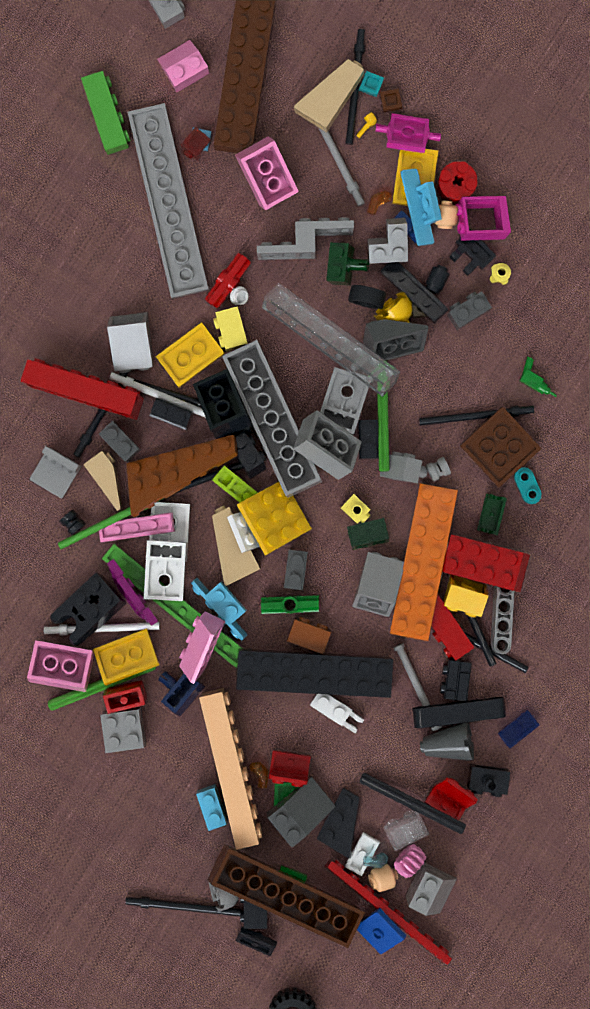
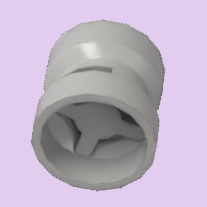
M444 457L439 458L435 463L426 464L433 482L439 480L443 475L451 474Z

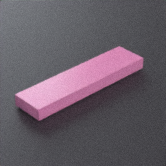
M173 513L120 520L99 531L100 542L175 532Z

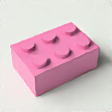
M269 136L235 155L259 205L264 210L299 192L275 141Z
M35 640L27 679L31 683L87 692L94 658L93 650Z

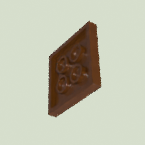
M503 406L460 444V447L498 487L504 484L542 449Z

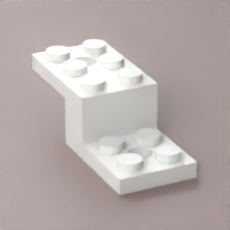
M154 503L155 506L151 507V515L173 513L175 532L150 535L147 541L144 599L183 601L185 562H187L190 504ZM162 575H167L170 578L169 585L162 586L159 578Z

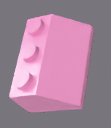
M204 612L200 617H196L193 623L195 629L193 632H190L186 643L189 644L187 648L182 650L179 657L182 659L179 667L193 684L206 669L225 624L224 620L208 612Z

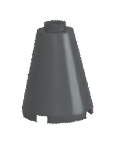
M469 722L460 723L423 737V741H420L421 752L429 757L473 760L474 744L471 741L472 732Z

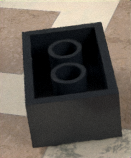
M228 368L193 384L209 428L216 439L226 437L252 425Z

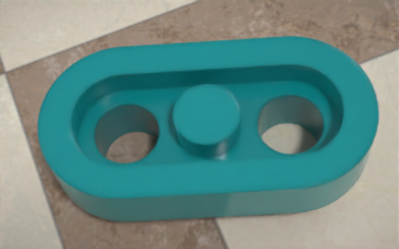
M520 468L514 474L516 486L525 503L535 504L541 499V490L533 472L529 468ZM523 473L528 476L526 481L521 479ZM530 491L535 492L534 498L529 497Z

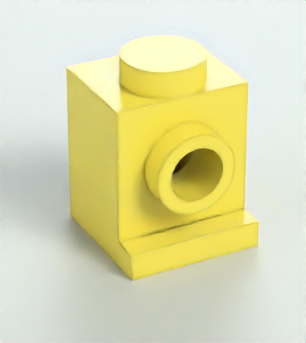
M355 494L341 507L357 524L360 521L364 523L370 516L368 512L371 509ZM354 507H360L361 512L355 514L353 511Z

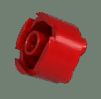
M464 161L452 162L446 165L439 175L437 182L438 194L443 200L453 201V204L456 205L462 197H471L477 187V175L468 163ZM455 180H456L457 182L460 181V183H461L460 186H458V184H455V185H454V184H453L454 181H455Z

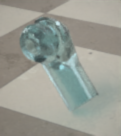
M379 853L375 857L364 856L363 859L364 866L382 868L388 862V856L385 853Z

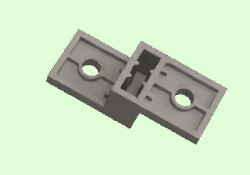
M347 217L338 218V221H330V218H319L318 221H311L310 218H301L299 221H295L296 245H292V242H281L280 245L263 242L261 246H257L258 260L315 259V236L353 235L354 220H349Z
M334 367L320 413L351 435H354L371 378ZM343 387H351L353 394L350 397H344L341 392Z

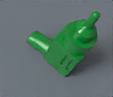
M527 356L519 381L541 394H551L557 397L555 393L551 392L548 384L543 382L544 379L531 371L534 360Z

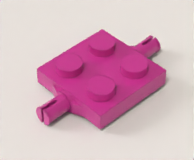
M392 113L391 121L388 125L376 124L375 132L387 133L386 148L425 153L428 140L440 142L441 133L430 132L429 119Z

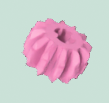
M415 844L408 845L394 862L395 869L405 878L412 877L426 860L425 853Z

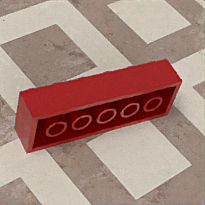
M34 358V361L27 359L21 377V382L25 385L131 419H138L144 398L137 389L129 386L123 389L118 383L107 380V383H104L99 377L89 375L87 378L86 375L77 370L71 369L68 372L63 366L57 364L50 366V364L45 363L46 361Z

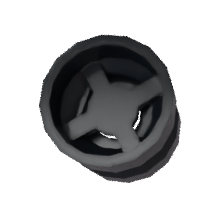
M74 509L59 521L62 526L68 528V533L71 536L86 525L82 519L77 517Z

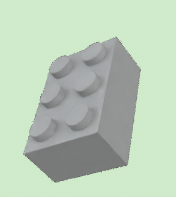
M316 410L303 419L293 449L339 480L353 471L361 441Z

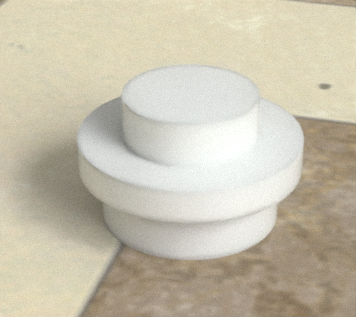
M242 286L235 287L230 294V300L235 305L245 304L249 297L247 290Z

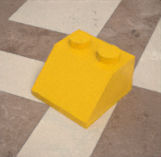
M450 574L444 597V606H447V609L454 612L458 610L463 611L470 617H482L489 596L487 585Z

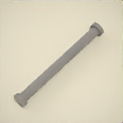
M404 643L393 647L403 663L422 706L430 705L404 650ZM443 726L431 727V730L436 731Z

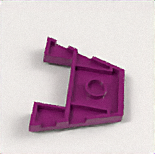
M114 559L109 561L107 565L110 567L109 571L112 574L114 584L136 615L144 619L151 626L157 623L158 620L151 610L144 606L146 603L140 593L136 595L133 588L135 586L129 578H124L123 571Z

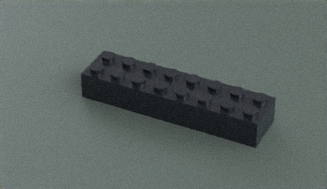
M238 649L235 687L236 690L391 698L393 658Z

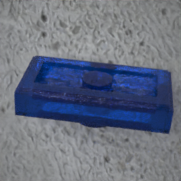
M526 710L501 729L498 735L510 749L540 725L532 714Z

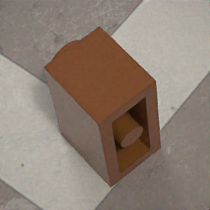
M299 617V620L294 619L287 641L324 654L331 631L328 630L326 625L318 623L315 626L310 624L309 619Z

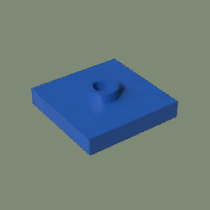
M381 908L363 918L357 929L380 955L402 942L407 936Z

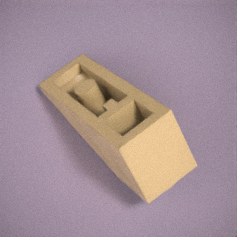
M101 451L87 461L84 466L116 510L121 511L123 508L117 472L113 464L115 459L109 452L106 454L104 451Z

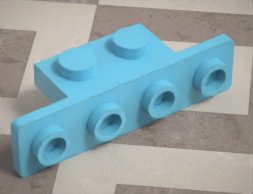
M417 169L402 170L400 173L417 245H431L434 243L431 224L442 219L434 183L432 181L421 185Z
M198 578L194 579L191 582L194 592L197 595H201L206 600L205 604L208 608L214 609L218 614L217 617L225 621V624L231 628L230 632L235 638L243 640L247 633L235 620L247 611L222 581L209 591Z

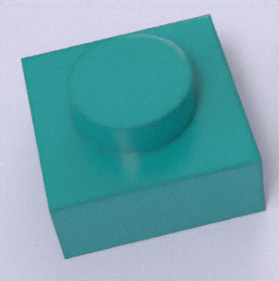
M366 71L359 91L377 97L384 77Z

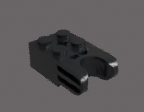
M96 572L51 614L50 620L55 624H61L69 618H74L76 628L70 635L69 641L73 646H79L126 604V601L103 575Z

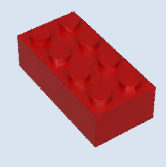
M451 535L442 572L521 592L530 555Z

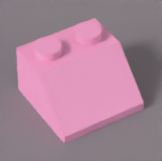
M191 40L157 59L176 93L209 74L207 64Z

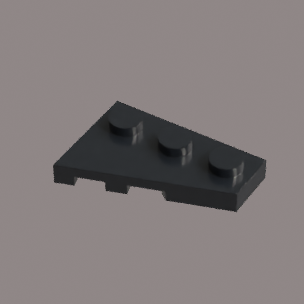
M343 788L335 802L336 807L330 812L317 840L350 859L361 797Z

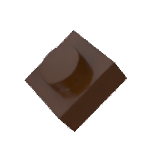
M399 88L380 92L383 113L402 109Z

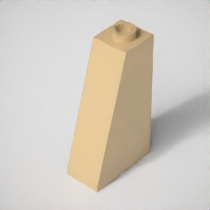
M349 59L346 60L294 106L295 113L327 133L363 78V66L355 60L353 62Z
M224 505L214 510L216 514L212 515L223 580L225 586L261 568L252 550L241 553L227 518L233 515L230 507L226 508Z

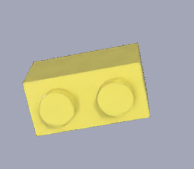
M238 306L215 312L216 318H213L216 329L221 331L222 336L218 337L221 348L225 347L227 352L247 345L248 342Z

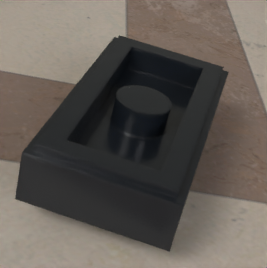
M244 927L240 929L235 940L268 956H271L277 945V941L265 937L260 932L244 929Z

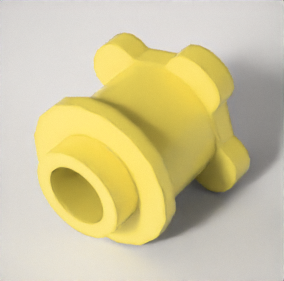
M504 263L494 264L491 267L492 276L489 278L490 282H498L502 285L507 284L511 275L510 267ZM498 271H503L504 275H499Z

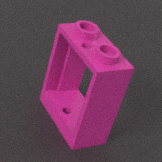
M506 196L462 197L455 205L458 207L457 216L459 222L457 231L461 236V241L506 239L511 233ZM493 208L496 230L469 231L467 209Z

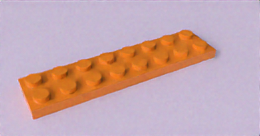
M420 483L403 565V574L390 630L392 635L429 641L458 490Z

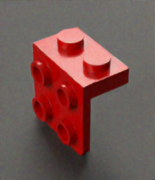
M273 750L269 779H272V782L276 784L290 782L295 787L307 785L311 756Z
M446 777L432 787L424 803L460 820L464 811L476 804L478 799L474 797L475 795L470 790L459 786L455 779Z

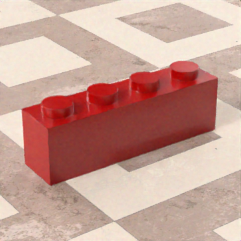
M438 595L431 626L435 632L432 635L438 643L442 641L446 647L443 651L449 659L453 658L456 661L474 649V646Z

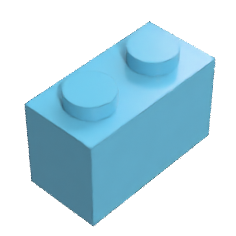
M216 784L198 790L196 795L208 831L227 825L228 819Z

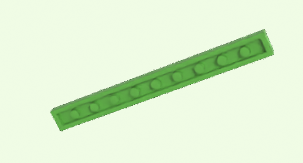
M113 544L102 559L106 563L114 559L123 571V576L126 579L129 578L144 593L145 568L116 544ZM159 580V582H160V584H161L162 586H166L164 583H162V582ZM153 600L191 632L194 631L193 623L196 617H200L202 614L185 600ZM221 631L214 650L237 668L238 649L244 648Z

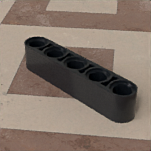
M504 697L412 708L414 728H427L506 717Z

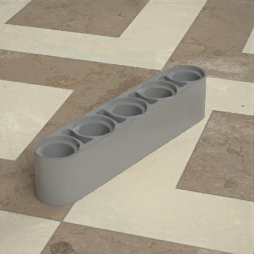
M494 586L491 649L495 653L506 654L510 651L512 643L514 591L507 590V592L503 593L500 587ZM502 601L507 604V609L504 612L499 609V604ZM501 620L506 623L504 631L498 629V623ZM499 640H503L505 643V648L501 651L497 648Z

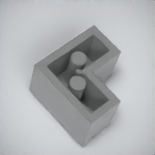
M386 219L387 238L367 239L369 264L408 261L406 219Z

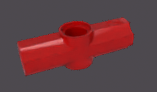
M238 253L227 269L220 273L215 281L216 284L205 297V300L213 307L219 309L227 296L238 286L241 281L240 278L252 262Z

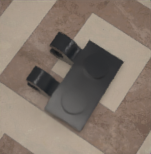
M461 237L455 242L458 248L449 256L453 262H456L465 253L472 260L462 270L467 276L477 266L483 270L496 257L482 240L461 241Z

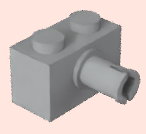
M149 0L165 29L185 18L183 12L185 7L181 0Z
M392 452V455H389V471L380 472V477L418 484L419 477H426L427 467L421 466L422 460L415 459L416 455Z

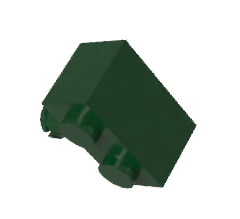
M330 242L326 281L332 285L351 286L352 270L368 271L369 259H353L354 247L349 243Z

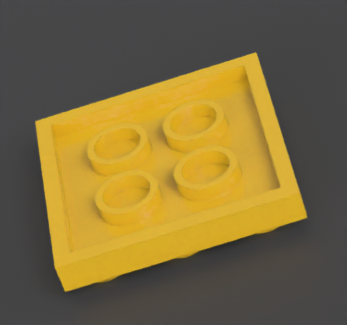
M279 482L237 504L265 555L312 529L294 496L287 498Z

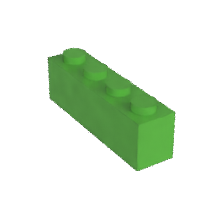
M100 71L82 77L81 80L107 155L129 148L127 142L130 141L127 130L123 131L121 124L124 123L121 112L117 113L115 106L118 105L115 94L111 95L109 88L112 87L109 76L105 77L104 72Z

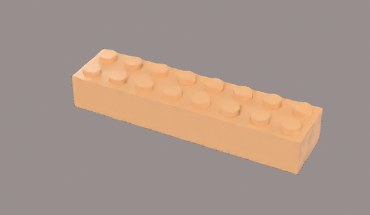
M224 688L202 693L199 699L236 850L258 845L263 832L260 822H256L258 811L256 804H252L251 801L254 796L252 787L247 785L249 774L247 767H243L242 764L244 762L243 749L238 748L237 744L240 737L238 729L234 730L233 724H235L233 710L229 711L228 707L231 703L229 692H225Z

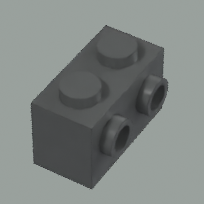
M475 291L466 297L467 301L464 303L457 302L449 307L451 311L448 312L447 316L456 330L461 329L490 311L492 307L482 291L478 294Z

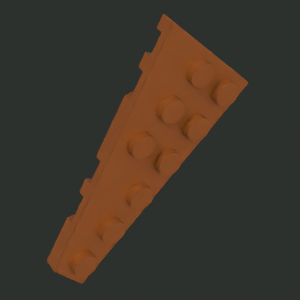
M230 435L126 463L131 516L137 517L140 515L139 512L146 508L150 509L155 506L154 503L180 491L191 484L192 480L206 475V472L215 466L219 467L238 455L236 437Z

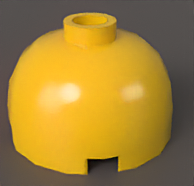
M404 292L396 294L398 298H389L385 301L383 309L376 310L378 314L374 315L376 320L386 319L409 323L408 319L412 315L413 307Z

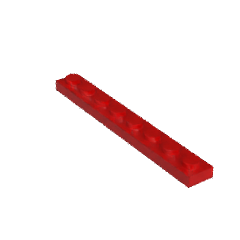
M329 860L324 867L376 909L381 908L399 928L446 965L450 963L452 958L448 956L449 951L441 945L437 947L433 944L434 939L427 933L422 935L415 923L412 921L406 922L403 919L404 915L396 908L394 911L390 909L388 901L381 896L379 899L374 896L373 893L375 891L366 884L363 887L358 882L360 879L352 872L347 874L343 870L345 867L340 862Z

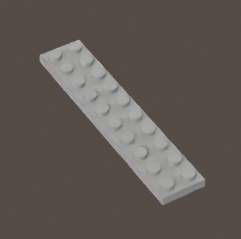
M165 103L129 111V121L171 298L209 290Z

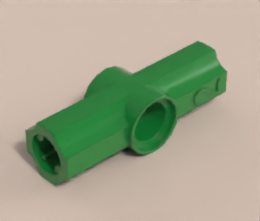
M318 595L261 597V614L319 612ZM288 599H292L296 604L292 610L286 609L284 605Z

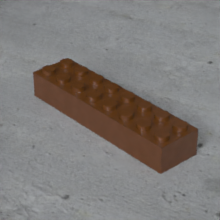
M236 0L214 139L215 150L239 153L255 143L276 7L275 0Z
M224 844L207 879L211 885L346 948H349L365 914L358 906Z

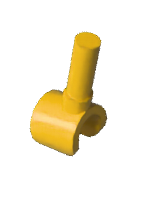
M372 112L364 117L367 123L356 135L358 138L369 127L376 124L377 119Z

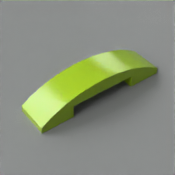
M225 465L212 479L239 503L257 494L253 488Z

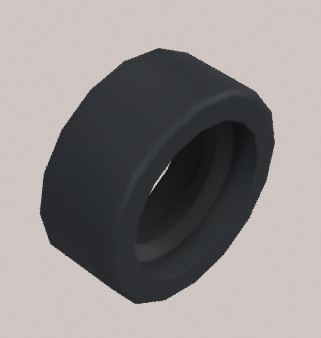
M351 285L348 301L363 307L383 309L386 292L373 287Z

